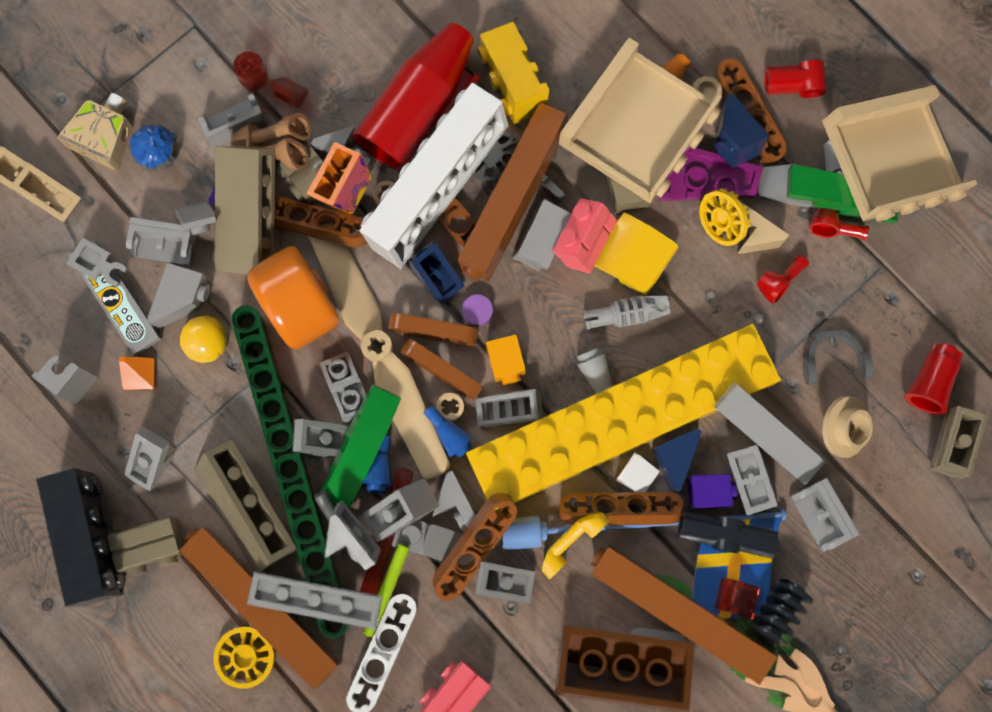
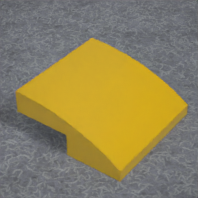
M623 212L613 231L609 234L610 237L594 267L618 278L622 285L647 296L679 246L656 229Z

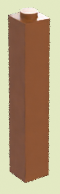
M541 102L536 108L457 259L463 270L462 273L468 278L479 281L480 278L488 282L490 281L559 147L560 133L568 123V114Z
M202 527L200 530L195 528L183 539L185 545L179 551L314 690L342 664L293 613L247 604L254 573L210 528Z
M610 545L606 551L600 548L592 560L591 565L595 569L591 575L758 685L762 683L778 658L774 651Z

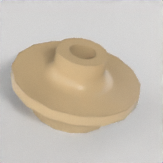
M842 396L834 400L825 414L822 429L824 444L830 453L840 458H850L859 453L871 438L873 432L872 418L863 401L853 396Z

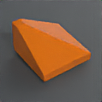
M119 357L123 390L155 389V358Z

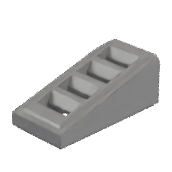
M537 389L479 396L475 399L478 428L529 424L543 418L541 392ZM525 399H530L531 414L527 415ZM513 400L518 402L519 416H514ZM503 401L505 402L506 418L501 417L500 402ZM487 403H492L494 419L489 420Z

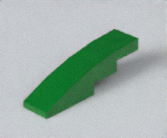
M793 164L789 167L787 198L812 201L813 207L838 210L841 216L861 218L843 174ZM898 212L895 213V216L882 222H898Z
M372 384L344 434V443L332 462L330 474L320 492H326L334 507L343 501L350 508L380 449L401 400L400 396Z

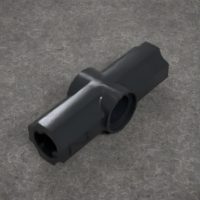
M683 511L679 520V539L711 545L712 549L735 554L742 552L769 559H774L778 550L779 532L772 529L746 525L744 521L723 516L715 518L688 511Z

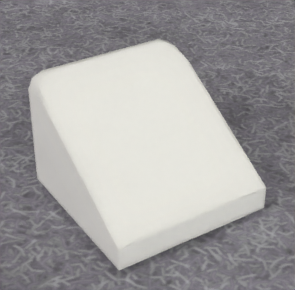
M633 453L616 481L633 492H646L659 473V470L637 453Z

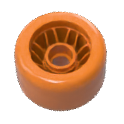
M288 246L248 271L246 277L251 290L278 334L291 349H301L339 325L341 318L328 296L330 293L316 269H311L297 247Z

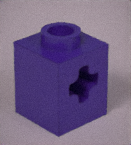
M730 474L701 475L687 478L690 510L729 508L733 506L732 501L737 499L736 483L731 481Z

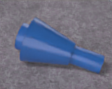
M433 404L423 412L436 427L435 430L449 457L455 454L459 458L472 447L469 441L473 436L450 420L445 419Z
M385 436L363 480L362 485L367 487V492L385 494L386 490L393 488L388 456L390 436Z

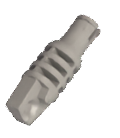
M667 295L635 296L614 300L607 307L583 310L584 319L597 317L596 320L585 321L587 330L612 324L614 327L621 328L647 323L650 320L671 313Z

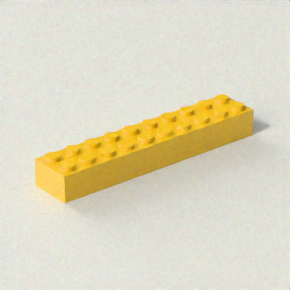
M751 324L466 452V455L486 500L491 495L503 492L510 495L513 502L517 503L717 412L718 410L713 405L733 382L752 396L774 386L781 379L754 324Z

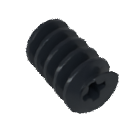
M780 578V582L773 585L774 593L767 595L766 601L768 604L761 605V614H757L753 618L755 625L747 628L749 636L774 652L777 651L776 645L787 647L788 642L782 637L783 634L788 636L795 634L788 626L789 623L797 626L800 625L801 621L795 616V613L806 615L807 609L801 603L812 604L814 602L813 598L802 587L783 578Z

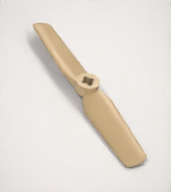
M324 223L319 225V227L322 229H330L335 224ZM308 236L345 325L361 340L362 353L373 363L375 385L401 397L393 421L420 473L427 480L441 476L449 469L450 462L434 425L423 413L426 407L410 369L393 353V343L384 332L382 311L348 247ZM376 339L379 343L385 342V345L381 347L383 352L377 354L374 350L369 351L373 347L372 341Z

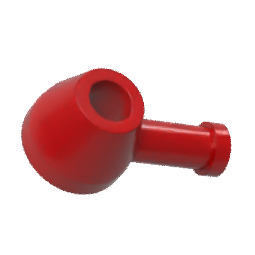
M818 207L811 218L809 231L821 238H833L841 234L861 238V240L866 241L869 226L840 222L838 210Z
M797 255L794 258V262L783 274L767 270L757 283V287L764 298L773 305L777 303L785 294L791 282L803 269L809 266V261L804 256Z

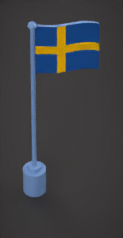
M780 508L779 512L724 515L723 517L742 520L746 525L778 531L780 522L787 518V512ZM539 516L515 517L512 524L501 537L502 549L541 548V541H547V534L565 533L572 526L546 528V522H540ZM679 521L670 525H606L602 530L679 525ZM700 543L696 558L692 598L722 618L749 617L761 614L760 607L766 604V597L770 590L772 559L742 552L739 554L712 549L711 545Z

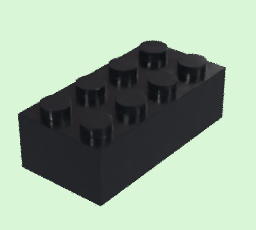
M72 468L36 478L64 606H87L122 596L121 588L124 587V578L122 573H117L115 570L113 554L107 539L109 535L107 526L110 525V518L107 509L102 507L100 495L103 494V488L99 477H95V473Z

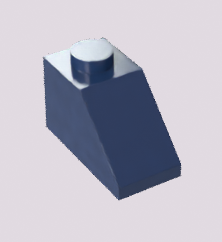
M731 93L727 95L720 113L714 147L717 149L720 157L725 159L734 168L761 155L769 135Z

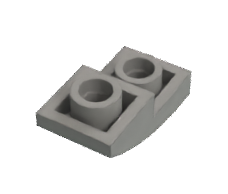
M207 202L174 209L177 220L181 222L183 231L191 230L192 235L211 231L209 225L216 223L214 213Z
M347 351L319 363L344 424L352 422L366 397L364 387Z

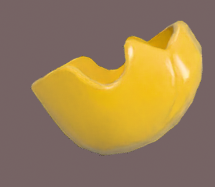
M203 315L192 318L181 330V349L190 360L199 363L215 361L227 348L228 329L219 318Z

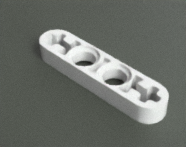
M396 595L387 605L347 695V705L353 712H369L377 703L417 612V604L410 595ZM403 599L409 601L407 607L411 609V613L403 614L399 622L406 624L404 630L395 624L386 623L388 616L392 620L395 619L398 610L394 608V604L401 603ZM385 629H393L397 633L398 642L394 647L387 648L380 642V635ZM379 659L383 662L385 670L381 677L374 678L367 673L366 667L370 660ZM362 677L367 682L378 684L379 686L377 690L372 686L367 693V698L371 700L370 704H364L360 708L356 706L357 699L353 696L354 693L360 694L363 691L365 683H359Z

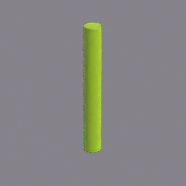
M398 543L378 593L379 596H383L377 628L410 550L409 546ZM365 627L363 634L373 637L377 628Z

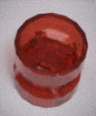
M250 51L237 55L233 62V69L242 87L250 91L263 88L267 83L268 73L260 56Z

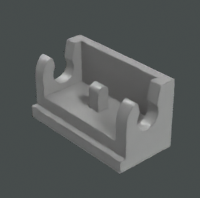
M253 93L247 95L248 100L208 118H204L203 115L197 117L203 128L202 131L212 148L231 141V135L248 124L256 125L258 128L267 125Z
M545 199L537 205L512 258L540 271L541 268L547 270L555 255L552 250L571 213Z
M130 217L126 248L130 249L129 255L131 257L185 266L192 265L198 234L192 235L191 230L183 231L182 225Z
M58 355L53 356L39 372L35 371L32 377L56 396L77 404L98 377L73 362L65 367L63 373L56 374L54 367L60 362L61 357Z
M758 445L728 453L727 457L746 514L750 515L778 506Z
M827 478L821 479L790 496L821 552H825L828 549L832 550L860 535Z

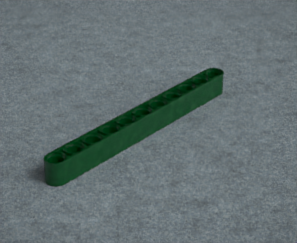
M240 306L232 314V326L305 581L317 584L327 582L333 587L342 588L333 555L325 557L327 534L319 507L316 505L315 493L304 455L301 452L293 451L295 424L265 321L252 306ZM255 316V323L252 327L242 328V320L245 317ZM257 344L263 345L264 350L261 356L257 358L250 357V350L253 346ZM270 373L272 375L270 385L263 388L259 387L258 380L260 376ZM274 402L280 403V413L275 417H268L267 407ZM281 432H288L290 438L288 444L284 447H277L275 444L276 436ZM291 461L297 462V474L291 478L285 477V465ZM299 491H304L307 495L306 504L301 508H295L292 504L293 496ZM312 521L316 526L315 535L310 539H305L301 534V527L304 523ZM315 552H321L325 557L324 566L319 570H314L310 565V557ZM316 618L321 633L328 638L341 637L351 627V624L343 623V627L339 632H333L327 625L328 620Z

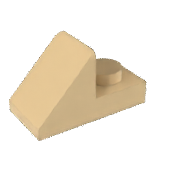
M747 206L746 210H749L747 218L751 219V222H749L751 227L747 230L750 237L738 254L779 248L789 234Z

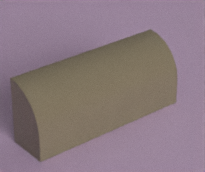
M215 146V271L247 274L253 266L274 254L275 148Z
M231 439L204 452L194 468L197 476L252 570L261 573L268 571L290 556L297 549L233 440Z

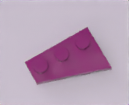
M690 147L685 153V156L688 157L687 162L679 173L672 172L667 179L671 184L663 197H659L658 202L702 200L706 194L721 188L738 194L737 199H753L758 189L763 167L744 162L732 168L719 154L698 148L694 150Z

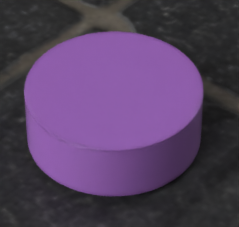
M479 294L472 295L464 301L462 314L468 324L476 327L483 326L491 320L493 306L487 297Z

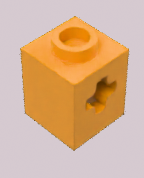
M517 335L487 341L486 349L495 383L502 381L503 385H509L521 381L520 376H524L526 370Z

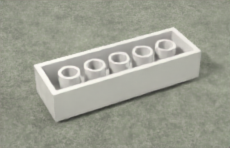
M471 83L467 90L464 89L458 94L455 99V106L448 114H444L439 119L436 131L430 138L423 140L418 148L417 156L411 163L403 166L399 173L398 181L392 188L389 187L384 191L379 206L374 212L368 213L362 221L360 233L371 249L399 269L404 266L438 218L447 209L451 201L456 197L508 127L503 102L474 83Z

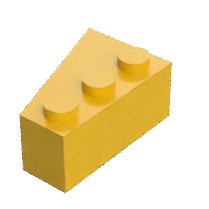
M510 22L480 34V46L477 47V52L482 64L487 63L491 70L488 73V77L493 89H499L502 99L500 101L503 102L506 117L510 115L513 123L516 124L532 118L540 102L548 105L549 87L546 82L540 84L536 72L539 71L535 61L531 63L527 55V46L514 22Z

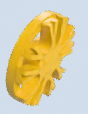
M723 188L714 190L703 197L700 203L699 215L704 230L715 242L725 246H732L747 236V230L751 227L749 223L751 219L747 218V214H749V210H746L747 205L743 206L737 199L739 195L733 191L728 192V189ZM706 212L711 213V220H708ZM724 231H726L727 239L723 238Z
M238 627L228 631L218 641L214 651V666L219 677L226 684L240 689L251 688L263 682L270 674L275 663L274 648L253 627ZM240 632L242 641L240 645H236L231 636ZM247 633H252L250 644H245ZM258 637L265 643L260 649L254 646ZM226 643L234 648V650L230 652L222 648V646ZM268 651L269 656L258 658V652ZM220 655L230 656V664L221 667ZM258 661L268 663L264 673L257 668ZM233 666L236 670L228 677L225 672ZM253 668L258 678L255 681H253L252 676L249 672V669ZM239 671L245 672V683L236 682Z

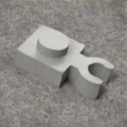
M83 237L66 263L95 281L101 273L104 275L105 281L115 287H118L120 283L112 279V272L116 269H120L125 273L128 271L121 263H109L108 260L112 254Z

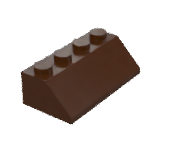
M564 625L554 695L673 712L689 711L695 643Z

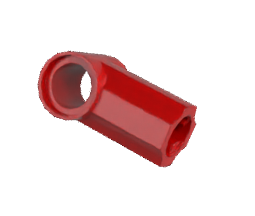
M808 60L799 63L797 66L766 67L764 77L766 95L799 94L802 98H816L826 93L824 62Z

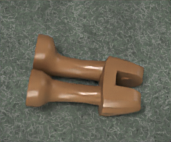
M297 112L284 117L276 124L260 130L256 125L248 124L231 135L230 144L232 146L275 148V160H280L288 169L302 170L308 166L309 155L306 148L298 141H305L310 138L311 125L304 114ZM284 139L276 144L266 146L267 142Z

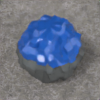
M160 124L144 126L130 138L129 153L134 158V162L141 165L145 170L157 171L170 168L176 160L172 153L177 135Z

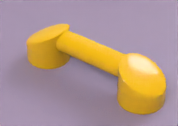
M604 513L590 514L577 520L549 548L543 561L542 572L551 579L568 562L561 555L584 532L593 538L611 520Z

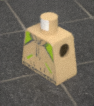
M114 93L110 94L104 106L90 100L86 101L61 131L58 139L68 149L118 171L132 132V125L126 117L121 115L127 101Z

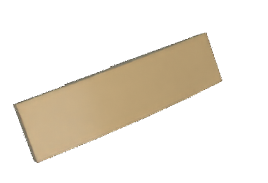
M0 146V183L64 223L82 198L30 163L25 162L3 146Z

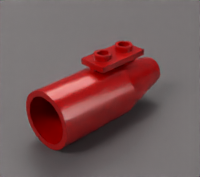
M450 22L403 62L352 135L355 142L365 152L396 171H401L403 166L409 163L433 126L455 106L454 103L458 94L464 89L467 90L471 83L476 84L480 78L476 73L472 76L464 70L474 42L471 33L461 25Z

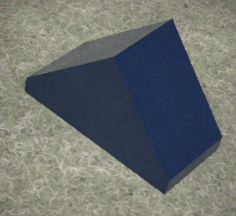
M434 241L430 242L409 259L411 271L441 305L465 286Z
M692 430L652 450L666 482L673 492L677 493L682 489L702 433L701 430Z

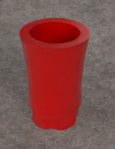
M935 343L930 353L926 355L913 384L904 395L906 402L921 411L935 415H945L948 411L955 379L961 367L960 362L963 358V353L952 345Z

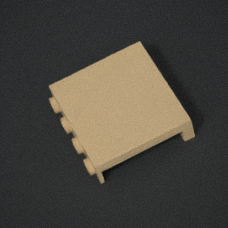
M628 38L561 131L559 145L651 204L656 195L662 198L669 188L671 182L667 179L672 172L679 173L688 160V157L685 156L690 147L694 150L697 148L705 135L701 130L706 123L712 126L719 116L721 109L718 108L722 96L718 94L714 101L639 54L637 52L639 43Z
M936 85L838 107L822 120L862 221L876 218L877 222L885 221L895 216L896 212H900L903 216L920 209L919 206L922 205L929 209L943 203L944 199L947 198L949 202H954L966 197V191L977 185L976 180L966 183L961 182L931 111L929 103L940 96Z

